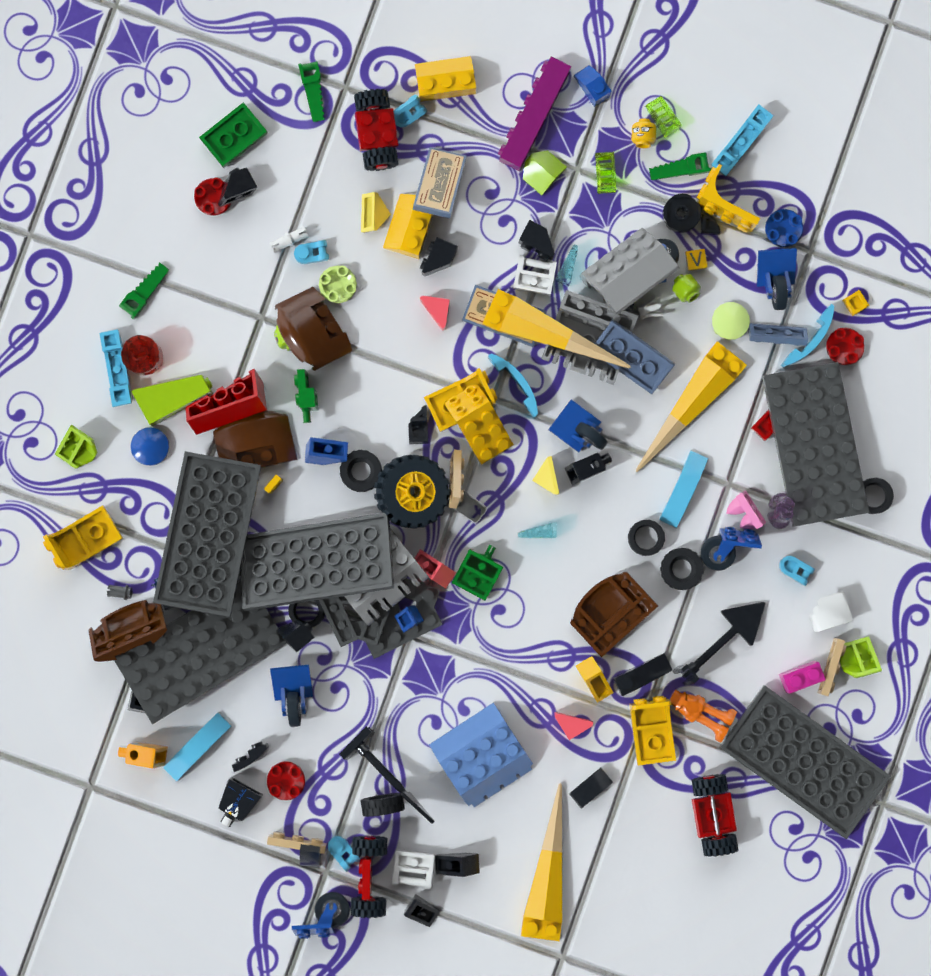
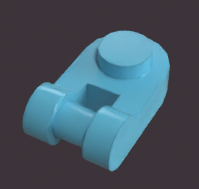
M418 95L411 96L408 101L394 110L395 124L398 127L410 125L427 112L425 106L421 105ZM414 107L415 111L411 113L409 110Z
M322 240L298 245L294 251L295 259L301 264L328 261L329 254L326 253L327 241ZM318 249L319 255L314 256L313 250Z
M785 556L779 562V568L783 574L804 586L807 585V579L810 574H813L815 571L814 568L793 556ZM799 568L804 570L801 576L796 574Z
M334 836L329 841L328 850L346 872L351 869V865L354 862H358L361 859L360 856L352 854V846L343 837ZM347 851L350 856L345 860L342 855Z

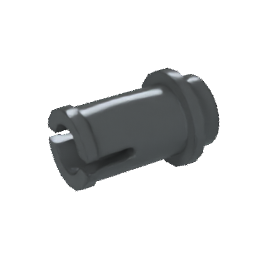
M108 585L107 589H110V591H107V597L124 598V600L132 598L133 588L129 587V585L125 587Z

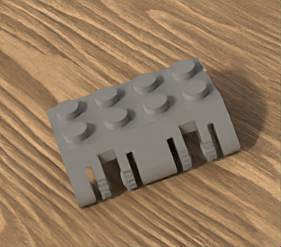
M641 228L593 265L589 266L580 274V278L588 288H592V285L603 296L607 305L618 315L677 271L679 266L664 246L644 228Z
M566 290L555 320L595 343L612 319L633 333L638 315L627 311H622L617 315L607 304ZM546 344L541 358L549 362L552 355L554 356L552 363L556 364L560 355L565 357L563 367L567 368L569 362H572L570 370L585 375L588 368L590 369L588 374L590 377L594 375L596 369L602 370L599 380L604 381L605 375H608L606 382L614 385L619 372L618 369L616 370L605 361L552 347Z
M391 528L394 589L345 596L368 626L375 621L368 610L377 619L381 617L377 609L372 606L376 601L381 604L384 610L388 611L390 608L383 600L384 597L392 607L405 597L398 588L399 585L407 595L411 593L410 588L403 582L405 578L409 577L411 582L417 587L421 584L414 577V573L422 582L429 578Z

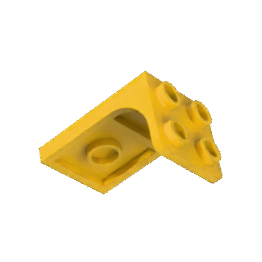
M718 164L717 168L712 167L705 180L708 184L703 185L696 197L699 199L700 207L704 208L703 211L710 215L716 214L720 216V219L725 223L737 225V228L743 232H752L760 218L720 197L716 190L715 182L722 165Z
M478 368L471 375L424 397L440 432L457 425L446 408L445 402L451 397L460 394L469 386L477 384L492 406H496L495 401L498 398L494 389H489L487 385L489 378L485 371L481 372L480 368Z
M477 384L467 387L463 392L445 402L446 408L456 421L481 465L514 445L492 404Z
M102 505L69 526L55 533L44 535L45 541L43 544L47 551H51L54 555L53 561L58 568L71 570L122 540L123 537L105 506Z
M664 696L652 697L653 700L647 701L645 698L633 699L634 703H629L638 766L676 761L670 718V705L672 704Z

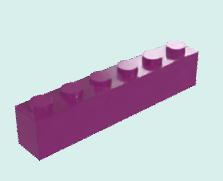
M552 56L549 61L545 60L540 70L543 73L540 78L536 77L532 88H534L532 95H527L524 101L526 106L523 112L519 111L515 119L517 122L515 128L511 127L506 138L509 139L507 144H502L498 155H500L499 162L519 172L571 71L570 65Z

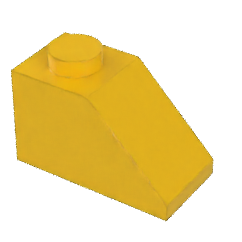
M592 656L576 665L577 670L597 703L613 694L603 672Z

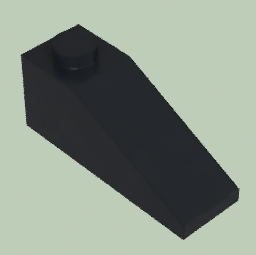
M665 653L612 678L620 695L624 696L673 670Z

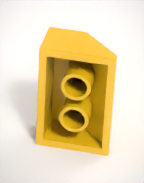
M471 56L415 64L420 102L476 94Z
M400 194L383 248L419 259L433 214L413 210L416 195Z

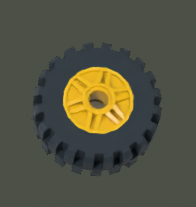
M404 455L387 463L383 467V471L379 472L377 476L378 481L374 485V488H376L374 498L378 502V509L386 515L389 514L391 523L405 528H423L430 523L436 522L437 518L444 514V508L449 504L447 499L448 495H451V489H448L450 482L444 475L446 472L438 466L437 462L430 460L426 456ZM412 487L414 488V491H415L414 494H413V496H411V494H410V489H411Z

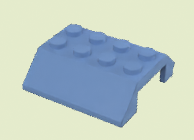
M494 702L429 744L443 770L468 806L472 804L473 807H476L485 801V795L490 798L502 790L500 785L503 784L506 787L518 779L516 777L517 774L522 777L532 770L531 765L533 763L505 722Z

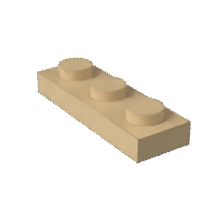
M454 449L450 459L449 489H451V495H449V508L454 509L457 508L459 502L463 501L464 490H461L464 482V474H461V470L464 467L462 450Z
M833 639L823 672L826 680L820 682L817 692L819 694L829 696V693H832L834 690L835 682L833 680L835 674L838 675L841 667L839 660L846 651L844 640Z
M273 832V834L268 836L267 845L300 850L301 844L320 847L321 854H325L327 843H323L322 839L312 838L309 841L304 840V837L299 835H293L292 838L285 837V833Z

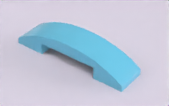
M758 104L711 165L717 168L718 164L722 165L719 172L727 176L774 115Z
M830 304L816 320L821 325V328L801 352L796 348L792 350L781 364L783 368L807 356L821 342L833 318V304Z
M116 329L99 333L110 383L109 391L112 407L132 404L130 380L120 332Z
M494 354L488 355V359L500 373L506 369L528 397L523 401V404L535 418L538 415L537 404L526 379L508 361Z
M693 451L689 452L682 472L659 518L660 521L677 528L697 487L708 458Z
M217 713L163 768L178 781L231 725Z

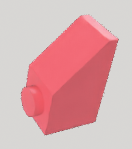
M421 549L414 558L429 578L445 589L456 574L455 571Z

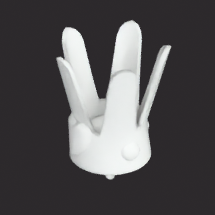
M658 297L644 305H638V312L634 314H639L641 320L647 317L663 316L660 311L651 312L661 307L658 301H655Z

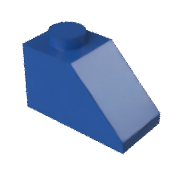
M590 65L574 75V78L594 107L610 97L611 89L603 77Z
M310 437L306 444L305 463L328 465L346 462L348 442Z

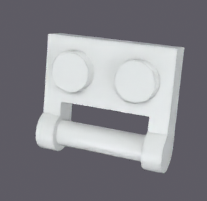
M519 255L513 289L551 296L557 262L551 261L550 263ZM523 265L549 270V275L523 270Z
M396 850L392 885L406 884L431 889L435 854ZM399 872L426 874V879L399 876Z

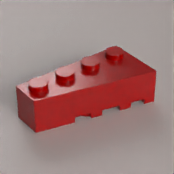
M255 368L248 371L249 375L244 378L238 377L234 379V383L224 388L222 386L216 389L217 391L212 396L206 395L185 407L186 421L196 435L267 410L264 384Z

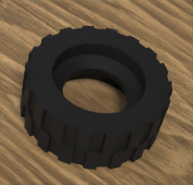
M367 450L352 451L350 454H347V461L341 462L340 466L342 482L349 489L356 492H367L374 489L375 482L378 481L377 476L379 472H382L379 459ZM365 462L369 465L370 475L367 479L360 481L353 477L352 467L355 463Z
M677 548L671 550L661 561V577L671 588L676 590L691 589L701 581L702 574H704L702 559L691 549ZM681 559L688 561L691 565L690 575L683 579L676 577L672 570L674 563Z
M401 793L382 794L361 799L362 815L373 817L405 810L404 799L400 795Z

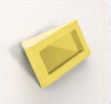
M377 192L362 194L361 232L376 231L391 213Z
M549 456L532 481L552 494L558 495L559 489L552 456Z

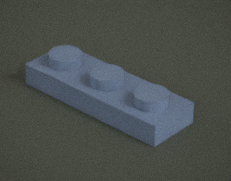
M752 323L749 325L750 341L807 346V328Z

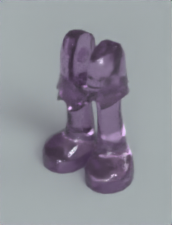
M778 493L768 503L769 508L775 511L769 512L767 517L774 528L783 529L789 525L790 519L794 516L793 507L795 502L790 497H786L785 493Z

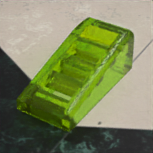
M662 96L645 105L664 138L682 127L681 122ZM661 103V107L657 108L656 110L652 109V107ZM663 109L666 111L660 116H657V113L662 111ZM668 115L669 119L662 122L661 119ZM672 121L673 125L666 128L665 125Z
M614 152L595 153L597 193H615L616 172ZM602 160H610L611 162H609V163H600L599 161H602ZM600 168H611V170H600ZM601 176H611L609 178H601Z

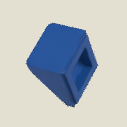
M415 605L407 606L394 616L403 633L424 621Z

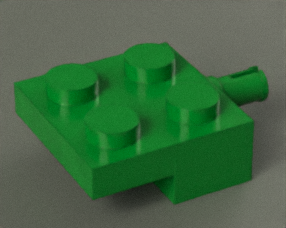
M297 369V375H294V383L299 390V394H295L296 405L303 412V423H311L310 411H318L317 391L315 388H309L308 372L305 369Z
M490 544L485 554H478L469 549L452 581V584L486 601L503 569L501 565L491 559L496 548L493 547L489 553L492 547Z

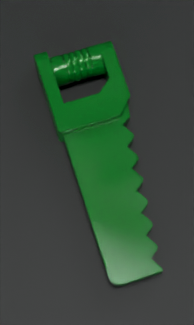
M318 62L303 65L299 63L300 75L305 87L312 121H323L325 118L323 117L324 108L322 107V91L320 90L321 74ZM316 70L314 75L304 76V72Z
M706 152L692 154L686 157L685 160H676L675 163L670 162V164L665 163L664 166L659 165V167L655 166L653 169L649 168L651 180L684 175L692 176L711 171ZM700 158L702 169L696 170L695 160Z
M159 262L158 266H155V270H151V274H147V278H144L143 282H140L135 290H132L125 296L119 307L129 313L134 320L147 304V300L166 276L169 269ZM134 300L139 306L135 309L128 304V301Z

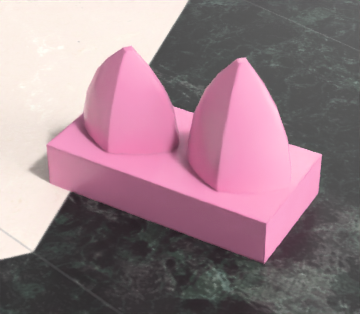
M746 490L738 494L727 508L726 513L731 515L746 512L740 523V528L758 529L766 523Z

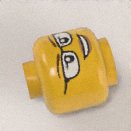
M639 119V122L632 125L631 140L636 144V147L650 148L656 142V125L650 122L649 119Z

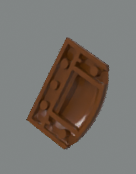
M311 287L276 304L275 310L278 309L276 321L279 331L289 349L302 363L305 361L313 366L312 370L316 371L351 353L352 347L346 332L343 333L325 304V298L314 287Z
M263 411L220 426L213 431L219 458L261 465V468L297 460L289 419L286 414L282 415L273 411Z
M628 572L609 576L593 586L578 603L573 619L570 622L601 658L658 607L656 602Z
M147 600L124 606L100 620L102 624L95 630L91 627L88 630L93 659L95 662L117 660L116 655L125 653L146 642L151 641L154 644L167 631L162 605L148 604Z

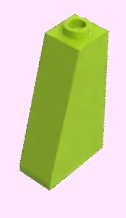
M202 375L134 389L131 392L149 425L154 426L182 411L186 406L202 397L213 394L211 391L213 385L208 377L204 378Z

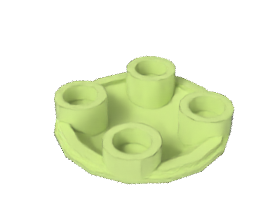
M345 266L329 267L320 276V292L330 302H346L352 298L356 291V278L351 270Z
M726 302L720 305L712 316L714 332L727 340L742 337L750 325V317L747 310L735 302Z

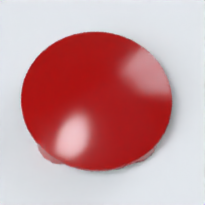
M220 178L206 179L194 190L195 204L204 214L211 216L220 215L227 211L231 203L222 207L218 205L225 183Z
M838 328L827 339V353L834 362H838L840 365H852L864 353V338L853 329Z
M288 761L274 765L267 776L269 792L280 800H292L299 796L305 786V776L302 769L295 763Z

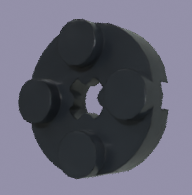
M676 194L666 202L662 213L663 220L670 230L679 233L688 232L695 228L701 218L700 204L688 194ZM680 208H683V211L687 212V215H684L683 218H680V216L677 215V212L680 211Z

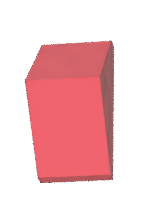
M421 296V303L441 330H445L450 300Z
M558 712L554 713L556 720L569 740L593 726V721Z

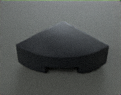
M702 214L700 234L720 235V227L711 216Z

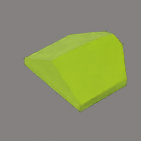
M548 150L535 152L525 161L523 180L542 196L567 167Z
M71 425L57 448L55 455L77 469L92 462L98 452L94 440Z
M869 636L844 643L846 651L839 661L843 672L856 679L882 672Z

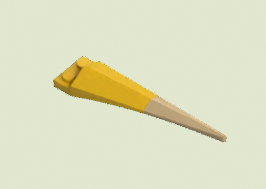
M500 289L497 290L482 325L500 333L545 345L548 344L552 347L625 368H631L629 364L535 307Z
M717 341L703 358L636 468V472L642 469L734 382L747 364Z
M561 783L558 785L524 911L521 936L559 942L562 925Z

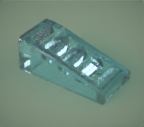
M577 245L572 246L556 276V281L569 287L578 252Z
M557 522L520 531L518 538H556Z

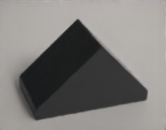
M415 894L406 907L404 916L430 927L440 910Z

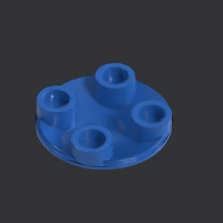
M780 209L773 212L765 224L767 238L771 243L779 247L794 245L799 241L803 233L801 216L789 209Z
M152 427L139 430L131 441V453L143 465L159 464L165 459L169 450V440L165 434L159 429Z

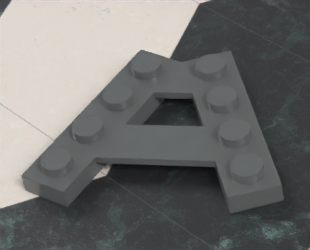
M405 578L403 580L404 584L410 588L411 593L407 595L400 585L398 588L405 595L404 598L416 601V607L424 621L403 633L394 617L399 613V602L393 607L391 606L377 646L366 642L374 659L443 625L434 608L440 589L420 583L421 585L417 587L411 582V579Z
M345 596L319 600L340 647L358 639L377 646L390 609L388 611L384 610L381 604L376 601L372 606L377 609L381 617L377 619L369 610V614L375 621L368 626L364 621H350L343 604H350ZM384 597L383 600L386 602L389 608H391V605Z

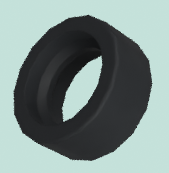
M877 477L864 480V489L870 485H878L885 492V500L882 505L878 507L868 506L869 514H878L888 510L894 499L893 489L890 484L884 479Z
M641 520L635 523L628 533V543L631 549L636 554L642 556H651L658 553L665 542V533L662 527L652 520ZM648 526L656 531L658 540L654 547L643 549L637 545L635 535L640 528Z
M319 600L314 601L318 606V615L314 620L307 622L311 628L319 625L325 616ZM298 603L289 604L288 612L292 622L299 619L296 614Z

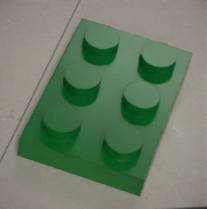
M243 102L199 138L220 165L225 168L268 132Z

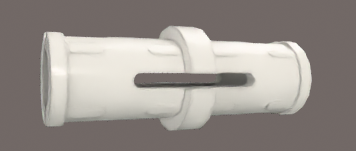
M303 226L289 234L287 232L285 236L269 243L273 247L274 253L288 246H294V243L309 238Z

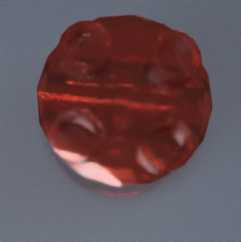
M137 335L129 338L124 343V347L121 350V358L127 369L137 375L146 376L153 374L162 366V349L153 339L144 335Z

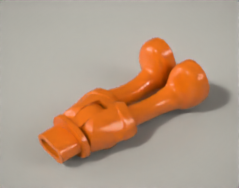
M674 690L670 698L671 704L675 706V710L684 715L686 720L692 723L697 721L710 728L715 733V740L720 743L725 738L729 728L703 715L702 712L720 719L729 726H731L737 714L735 709L721 711L712 707L700 695L695 696Z

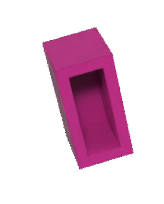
M812 661L779 674L784 690L789 694L826 680L820 663L817 661Z

